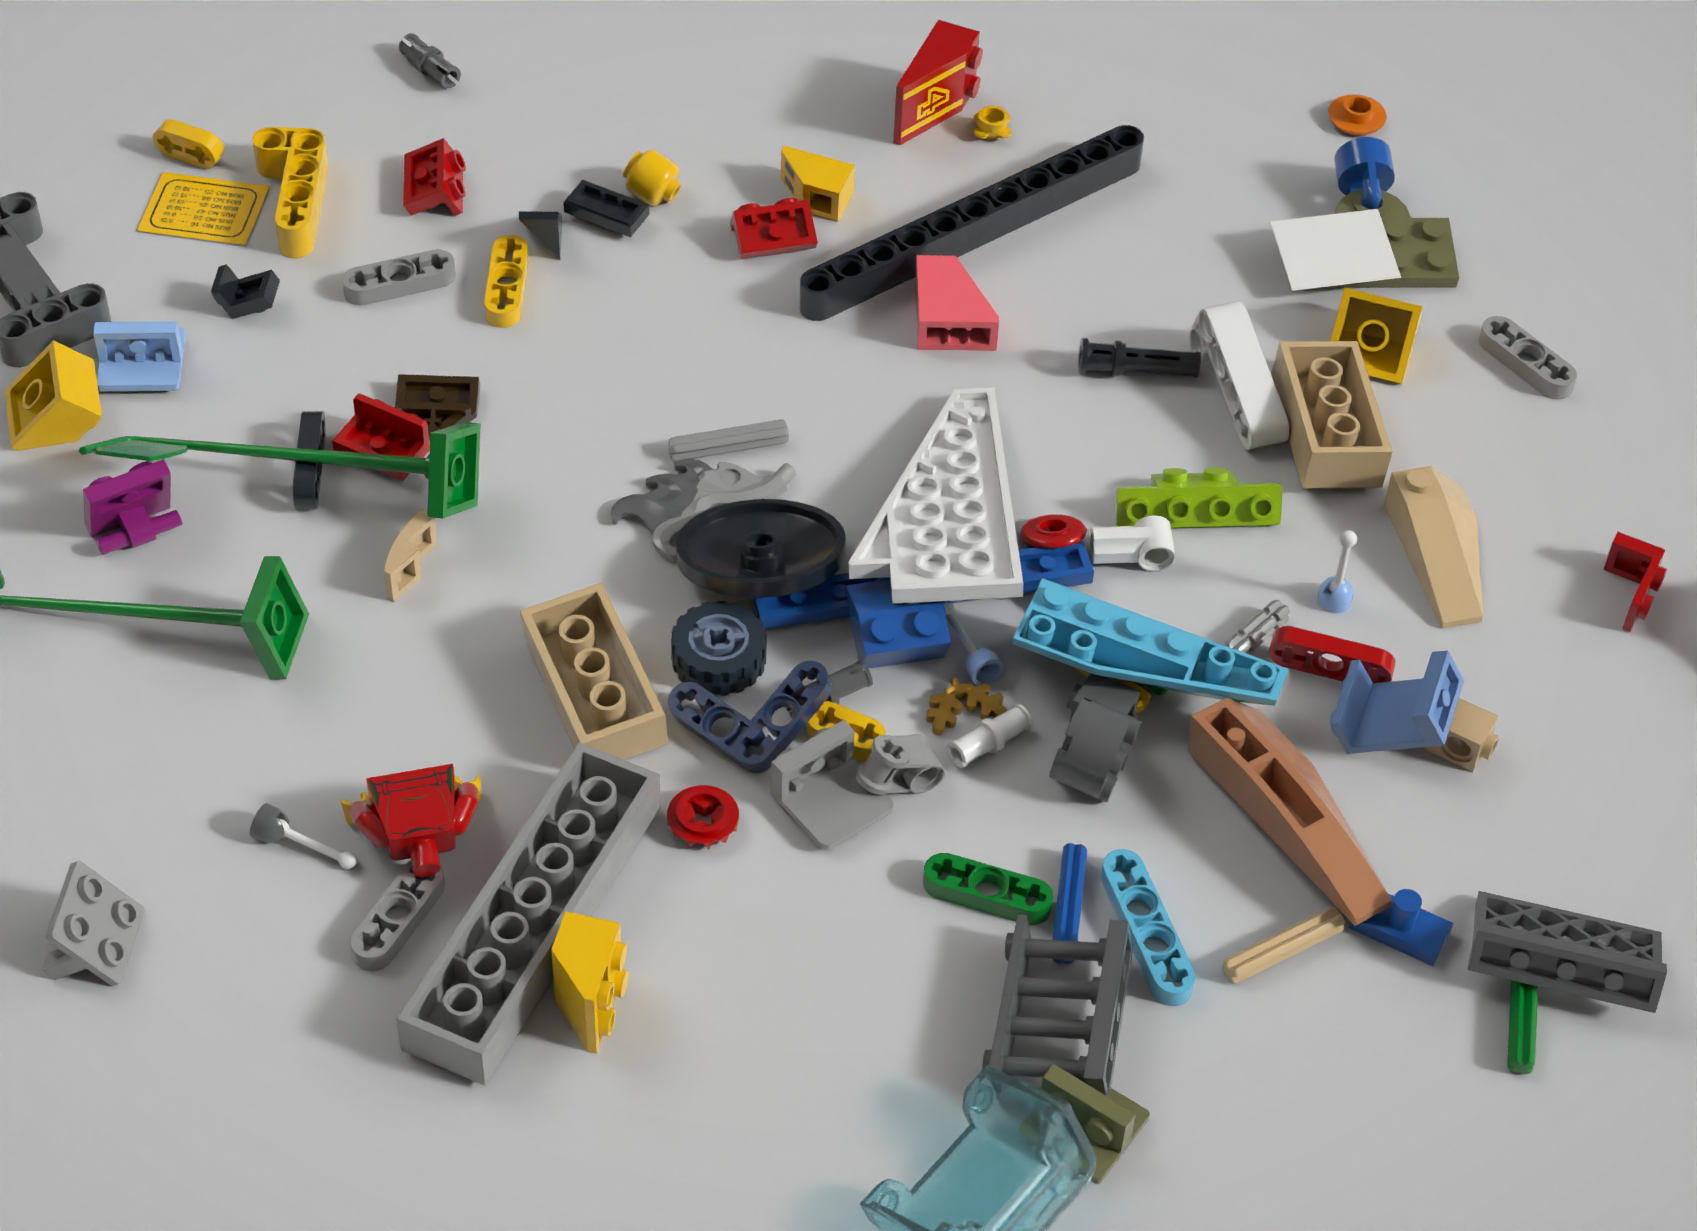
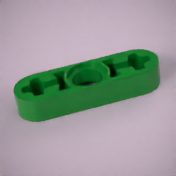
M950 853L935 854L924 865L923 886L926 892L934 898L1012 921H1016L1017 915H1027L1029 925L1041 924L1051 914L1053 891L1046 882L1040 879ZM943 872H948L951 875H948L945 881L937 879ZM964 877H968L967 888L961 887L962 884L964 885ZM981 882H992L1000 888V892L993 896H984L975 887ZM1008 889L1014 891L1011 901L1007 900ZM1030 897H1035L1038 899V901L1034 903V906L1026 905L1025 902H1027Z

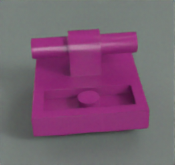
M162 459L154 463L150 461L141 462L133 466L125 474L114 478L111 476L98 478L91 482L87 488L83 489L84 523L91 538L119 527L122 529L96 539L98 549L102 555L128 545L133 549L156 540V535L182 525V520L177 510L152 519L148 517L170 508L171 473L165 460Z

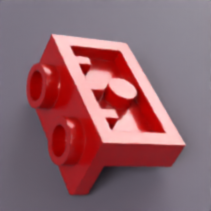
M444 138L404 154L403 206L411 216L424 210L433 209L444 202L455 216L463 213V197L466 196L463 185V172L466 170L465 161L458 150H453Z
M785 198L777 201L775 205L760 207L757 203H749L740 206L737 210H733L730 227L731 231H735L740 259L814 249L817 247L818 241L809 200L798 201L796 198Z

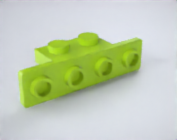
M1221 467L1205 468L1204 473H1187L1185 469L1168 468L1163 470V474H1151V486H1126L1116 489L1115 523L1117 527L1135 526L1140 519L1155 515L1166 518L1170 522L1171 528L1279 525L1281 523L1283 489L1279 483L1240 484L1233 472H1228V469Z

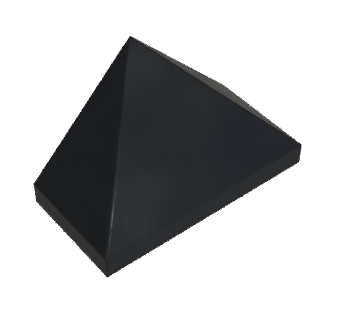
M519 211V220L560 259L562 214L559 212Z

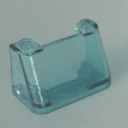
M987 1065L967 1086L963 1094L962 1109L969 1126L909 1191L902 1182L889 1178L876 1185L860 1203L869 1221L881 1231H1047L1092 1179L1096 1169V1155L1069 1102Z

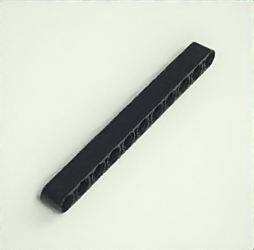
M1131 125L1117 126L807 270L800 277V313L806 319L812 321L826 320L915 278L917 255L960 257L1139 171L1141 165L1144 134L1140 129Z

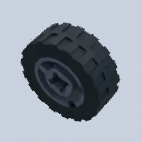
M717 601L716 603L705 602L701 603L698 607L693 606L688 609L686 614L681 615L677 619V625L673 626L671 632L672 667L674 673L677 672L678 679L682 683L694 682L712 694L729 696L730 693H740L744 691V688L754 685L757 682V678L762 676L764 664H766L767 634L766 630H763L761 619H757L754 616V612L750 609H745L737 603H726V601Z

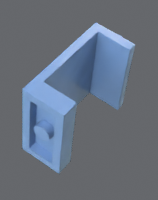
M1448 650L1431 653L1424 678L1372 683L1361 661L1352 660L1346 679L1343 680L1341 685V694L1336 709L1331 714V730L1339 738L1347 754L1444 746L1464 679Z

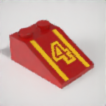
M938 19L896 86L894 144L902 145L961 112L969 98L974 99L976 97L981 81L980 77L976 76V72L983 55V49L979 47L980 31Z

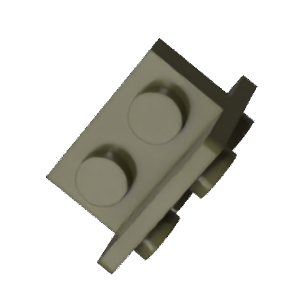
M1053 1064L1042 1078L1039 1103L1020 1126L1019 1136L1093 1183L1100 1184L1148 1122L1150 1112L1112 1088L1110 1097H1107Z

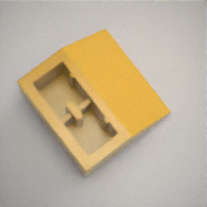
M565 911L551 949L555 1003L587 1052L597 1054L602 1037H610L614 1027L616 1010L612 1006L615 997L623 998L626 991L629 971L623 969L628 945L621 942V926L619 922Z

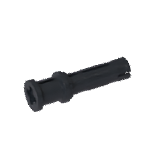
M1081 338L1078 354L1079 374H1085L1087 370L1111 372L1112 376L1117 377L1123 375L1124 371L1184 375L1197 378L1200 374L1201 352L1198 351L1184 352L1126 347V344L1119 340H1115L1113 344L1089 342L1088 338Z

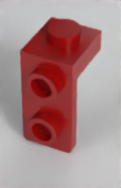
M1617 531L1603 570L1640 584L1630 604L1622 628L1631 632L1636 619L1645 620L1654 600L1653 596L1648 595L1650 589L1658 592L1667 572V568L1660 566L1665 549Z

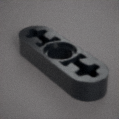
M302 411L297 448L324 450L326 437L324 411ZM295 461L293 478V502L295 509L318 508L323 464Z

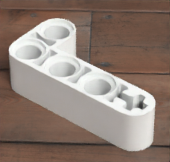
M1241 301L1202 308L1190 330V347L1192 352H1201V362L1211 360L1242 445L1245 449L1250 450L1286 442L1289 437L1288 419L1245 305Z

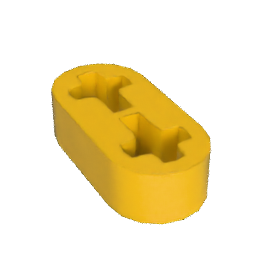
M165 120L153 134L155 146L164 155L200 168H212L225 153L223 143L215 134L177 120Z
M825 701L806 724L807 736L811 739L819 730L830 728L845 720L855 731L853 759L866 762L872 753L871 747L875 738L880 735H886L884 726L879 721L837 703ZM827 720L833 722V723H828V724H826L825 727L819 725V724H825V723L827 722ZM867 736L873 738V740H872V739L866 740L865 743H861V742L858 741V740H862V741H863Z

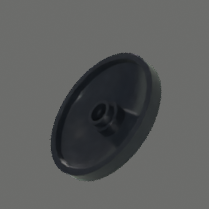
M752 499L723 504L706 510L689 520L681 528L676 538V560L681 573L699 587L735 597H775L810 589L832 577L841 568L846 558V535L841 523L822 509L790 500Z

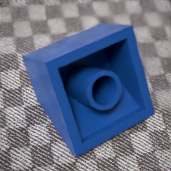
M890 580L848 585L845 587L858 660H863L866 663V667L863 669L945 657L951 645V639L943 601L892 604Z

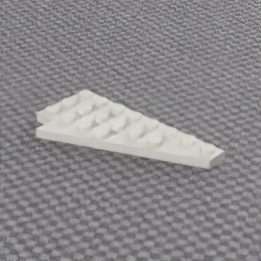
M995 387L953 390L850 558L849 579L890 577L892 604H917L934 601L960 602L973 599L1002 600L1023 597V578Z

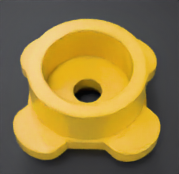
M991 105L983 107L974 115L973 120L977 123V127L974 130L976 137L990 140L1010 137L1011 129L1008 128L1010 115L1005 109Z

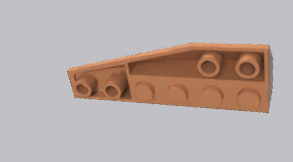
M1225 698L1191 715L1188 752L1354 926L1391 907V897L1316 768L1259 709L1230 698Z

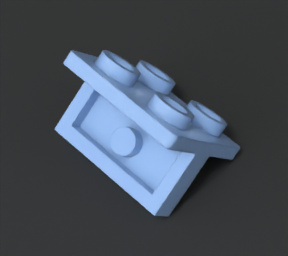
M177 321L95 322L93 335L99 358L98 391H176L180 388L186 333L184 328L178 327Z

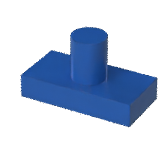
M1411 889L1399 890L1395 896L1389 894L1392 899L1391 907L1354 926L1351 921L1349 922V929L1431 966H1434L1451 934L1454 924L1422 909L1420 895Z

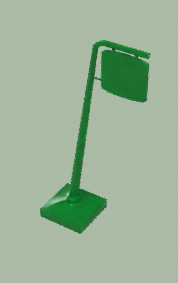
M463 422L431 432L430 453L427 458L141 436L117 437L82 446L79 448V453L86 455L95 452L96 455L155 461L186 453L188 450L424 474L426 479H429L427 517L443 519L478 506L481 423Z
M264 556L244 610L0 595V605L239 626L243 628L270 680L287 678L309 616V612L280 556ZM0 570V589H2L5 585V580Z

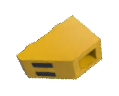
M784 145L781 149V180L792 197L798 201L809 200L812 215L838 222L854 194L855 165Z

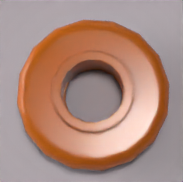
M1358 94L1338 97L1331 102L1328 109L1330 121L1334 126L1352 135L1375 133L1384 126L1387 119L1386 111L1379 102Z

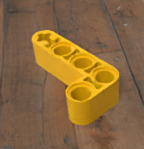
M264 127L254 133L252 141L257 172L266 178L282 179L275 213L279 251L282 255L289 258H302L312 252L317 233L328 174L325 137L321 131L312 128Z

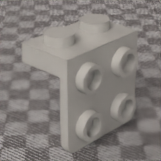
M845 720L830 728L819 730L808 741L794 749L784 750L775 760L771 761V795L822 850L833 849L888 816L893 811V801L887 794L878 795L871 793L857 782L855 770L859 764L853 759L855 731Z

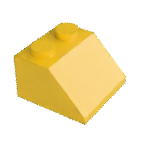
M1344 287L1330 341H1358L1368 376L1402 384L1414 346L1423 306Z
M54 340L4 390L11 448L17 451L77 442L89 429H93L102 417L94 359Z

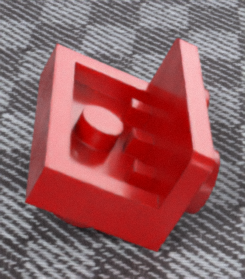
M360 393L353 399L355 415L332 440L333 451L424 458L430 451L428 424L425 420L415 414H408L389 406L379 399H372ZM377 470L401 481H404L410 474Z

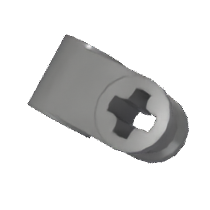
M922 734L877 736L872 743L871 755L866 762H862L855 770L857 782L867 791L878 795L905 792L924 793L939 785L945 776L943 765Z

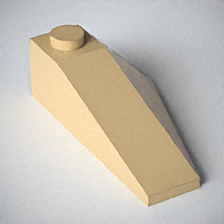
M1432 466L1392 472L1384 507L1441 628L1482 622L1483 606L1477 516L1463 488Z

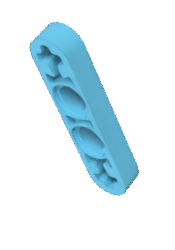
M1116 849L1109 852L1103 861L1101 881L1118 920L1129 921L1133 952L1154 997L1165 1005H1182L1191 998L1195 973L1142 859L1133 851ZM1115 868H1121L1124 873H1130L1128 888H1125L1126 880L1120 871H1115ZM1133 901H1141L1149 905L1151 912L1146 915H1135L1128 910L1127 905ZM1157 937L1164 940L1168 948L1163 952H1153L1147 949L1143 942L1148 938ZM1170 964L1169 973L1174 982H1181L1180 987H1175L1172 982H1165L1167 974L1165 966Z

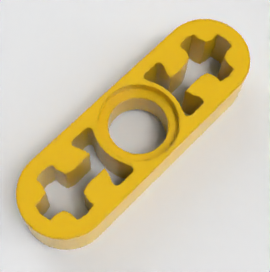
M517 235L501 236L494 241L492 246L484 306L487 322L498 328L513 326L521 317L529 259L528 244L525 239ZM508 253H513V262L506 261ZM503 277L516 279L514 283L508 285L497 282V280ZM501 300H507L505 309H500Z

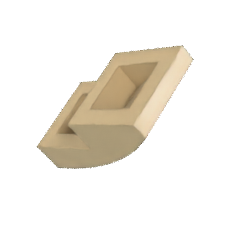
M424 509L417 512L404 526L387 556L384 577L387 599L395 602L422 578L420 559L438 544L435 518L427 517V511Z

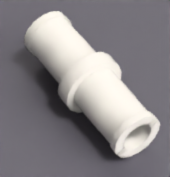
M1016 704L1010 710L992 720L985 718L979 721L973 731L948 743L947 751L949 757L956 766L964 768L968 763L988 752L996 753L1002 750L1005 742L1031 729L1033 721L1030 713L1023 705Z

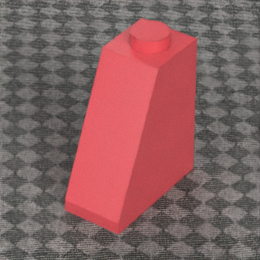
M917 255L915 301L918 350L997 351L999 316L956 256Z

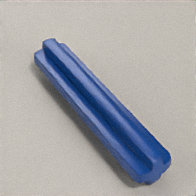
M1067 843L1063 847L1052 940L1078 941L1087 849L1082 844ZM1052 959L1056 963L1063 962L1066 964H1071L1075 961L1065 959Z

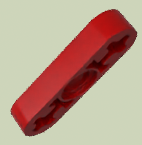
M1283 626L1276 629L1268 650L1271 660L1282 667L1341 682L1346 679L1352 660L1361 661L1372 683L1391 682L1396 665L1393 655L1384 649L1293 626ZM1332 654L1341 658L1342 661H1331L1322 655Z

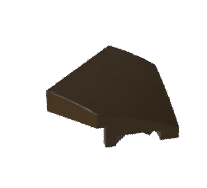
M398 374L395 408L408 414H415L425 420L428 424L430 441L431 432L463 422H470L477 418L480 379L479 377Z

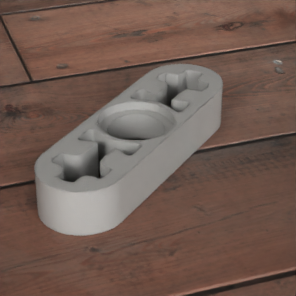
M436 249L354 267L343 275L344 296L352 304L367 305L443 288L455 280V261L451 253ZM400 273L409 276L403 281L390 279L392 275Z
M1492 316L1483 322L1479 344L1486 352L1544 396L1551 399H1564L1571 395L1577 378V372L1571 364L1506 317ZM1518 354H1531L1537 360L1532 362L1525 361L1519 358Z
M411 860L403 867L351 935L352 957L358 967L367 971H377L391 963L442 896L445 890L442 865L438 873L431 875L432 881L424 880L426 877L414 875ZM416 878L419 880H423L417 888L415 880ZM394 906H405L411 910L407 918L399 921L391 920L385 915ZM380 938L381 948L372 947ZM364 945L370 946L372 948L369 951H365Z

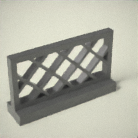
M1478 891L1475 904L1472 948L1468 960L1469 971L1656 1013L1667 975V964L1662 963V932ZM1494 911L1504 913L1505 915L1499 916ZM1539 921L1545 922V923H1549V924H1551V925H1550V926H1545V925H1543L1542 923H1540ZM1522 926L1527 932L1519 931L1515 927ZM1586 932L1594 933V934H1596L1597 936L1592 937V936H1590L1589 934H1587ZM1567 936L1574 942L1565 941L1561 937ZM1633 943H1638L1646 946L1637 947ZM1613 946L1620 953L1612 952L1607 947Z

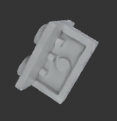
M76 861L71 863L45 936L48 941L46 946L47 955L41 971L52 979L57 980L87 968L111 986L120 984L144 915V907L83 862Z

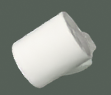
M1162 516L1144 517L1135 526L1090 528V558L1093 564L1139 562L1142 569L1157 572L1169 568L1176 560L1170 522Z

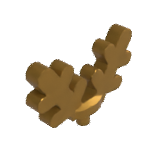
M955 677L950 680L951 686L944 689V694H936L930 697L929 706L932 709L927 710L926 720L933 722L932 732L935 735L943 734L945 726L954 728L957 722L955 715H960L963 709V704L957 699L964 697L967 699V711L973 712L976 706L981 708L980 718L982 720L989 718L990 715L995 718L1006 712L1007 708L1002 705L1004 698L1002 694L997 693L989 696L990 684L983 683L974 687L971 683L960 684L958 678Z

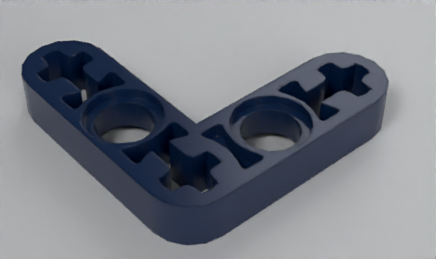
M816 661L799 663L751 720L694 682H684L673 688L668 696V706L679 724L743 769L751 773H761L771 767V761L775 760L781 752L787 749L827 700L832 691V682L826 668L821 663ZM805 678L809 680L817 678L819 686L816 688L808 686L805 689L802 681ZM793 693L797 699L801 696L804 705L800 706L798 701L790 695ZM685 699L693 701L695 699L700 709L705 712L702 719L692 708L687 707L684 709L681 705L682 701ZM789 707L795 711L794 718L789 724L777 726L772 723V716L778 709ZM720 718L732 719L734 724L730 733L722 737L711 734V727L715 721ZM766 727L776 739L773 740L769 734L765 736L762 729ZM750 745L754 747L761 745L764 753L761 756L757 754L750 756L747 748Z

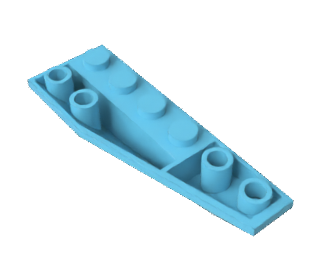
M1043 578L1012 641L1014 645L1094 675L1134 681L1183 694L1219 700L1230 698L1242 703L1275 706L1289 671L1287 668Z

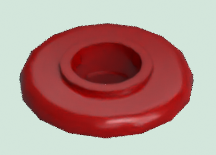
M1049 514L1038 516L1026 522L1022 526L1020 536L1024 542L1032 546L1061 548L1071 546L1084 539L1087 528L1082 521L1075 517L1063 514Z

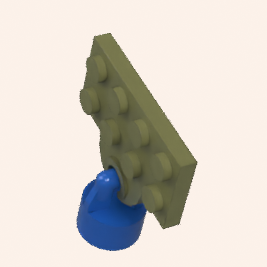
M1359 137L1343 144L1336 151L1334 162L1338 188L1346 196L1337 205L1335 214L1378 209L1401 278L1320 288L1457 287L1459 273L1449 218H1411L1407 207L1396 196L1386 192L1395 181L1391 149L1386 142L1373 137Z

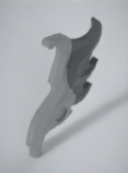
M683 459L674 462V468L676 471H686L685 473L677 475L658 474L648 477L646 479V486L657 487V489L646 494H632L618 500L611 510L612 524L616 525L622 517H632L641 521L653 534L655 550L671 563H676V548L670 544L689 520L706 510L723 504L752 499H775L787 491V484L796 475V471L790 464L784 463L773 475L768 474L764 477L754 475L738 465L727 462H719L717 470H713L708 464L700 460Z

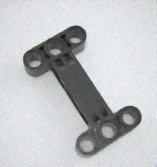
M15 192L0 198V293L14 311L0 318V352L5 364L19 368L28 366L53 340L71 348L94 338L95 322H112L104 288L94 283H86L60 293L26 247V245L38 240L43 233L36 198L27 192Z

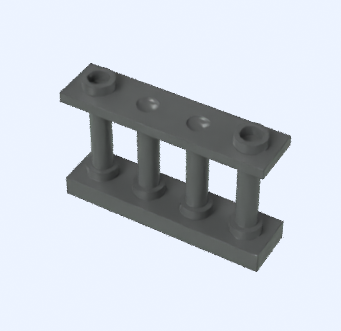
M1017 915L1014 933H1007L1005 940V958L1009 962L992 1050H985L983 1056V1077L990 1079L994 1098L1004 1099L1008 1075L1043 1078L1053 1064L1107 1097H1110L1133 952L1129 921L1110 920L1107 938H1100L1098 943L1031 939L1027 915ZM1030 957L1098 961V966H1102L1101 976H1094L1092 981L1026 977ZM1022 996L1091 1000L1092 1005H1096L1094 1016H1087L1086 1020L1019 1016ZM1015 1035L1085 1040L1086 1045H1089L1087 1056H1080L1079 1060L1012 1056Z

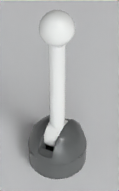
M268 803L260 807L252 821L250 835L263 842L275 843L287 837L338 860L339 865L344 869L353 868L357 862L356 855L351 851L340 852L290 829L287 815L279 808Z

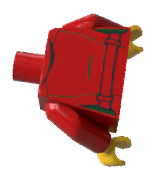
M452 763L366 778L368 796L366 792L360 793V800L347 802L344 798L341 799V805L348 824L355 825L376 847L387 848L391 860L398 861L411 858L414 875L427 877L441 870L438 853L454 850L456 848V836L466 832L478 802L482 798L481 776H475V780L471 782L460 781V776H455Z

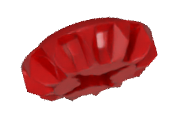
M709 785L692 786L679 792L669 803L667 825L672 829L674 838L684 839L689 848L697 843L704 844L709 850L714 842L726 843L729 835L737 831L739 821L738 805L729 793L718 787ZM695 813H699L703 817L711 814V824H707L704 821L695 823Z

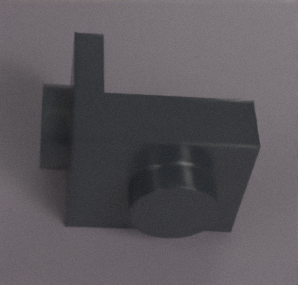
M225 264L218 267L211 293L215 301L223 307L232 319L252 313H261L272 308L280 279L272 269L238 279L230 267Z

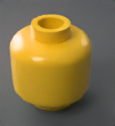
M653 149L647 150L644 153L638 151L630 159L623 172V177L626 178V189L652 207L661 204L664 200L670 203L682 186L677 181L680 173L679 167Z

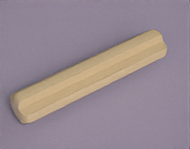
M1328 907L1225 958L1222 967L1223 972L1231 983H1240L1342 932L1345 919L1336 907Z

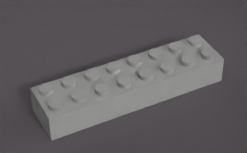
M582 743L577 744L396 1018L402 1051L484 1086L487 1084L553 979L551 949L564 912L567 911L592 917L660 809V774Z

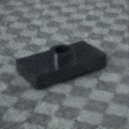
M583 179L563 202L565 213L630 238L650 215L649 204Z

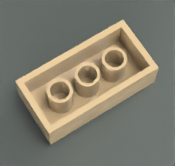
M1279 341L1271 376L1288 419V439L1302 488H1382L1393 451L1358 341Z
M602 582L520 610L525 643L574 749L578 743H582L626 760L668 745L665 713Z

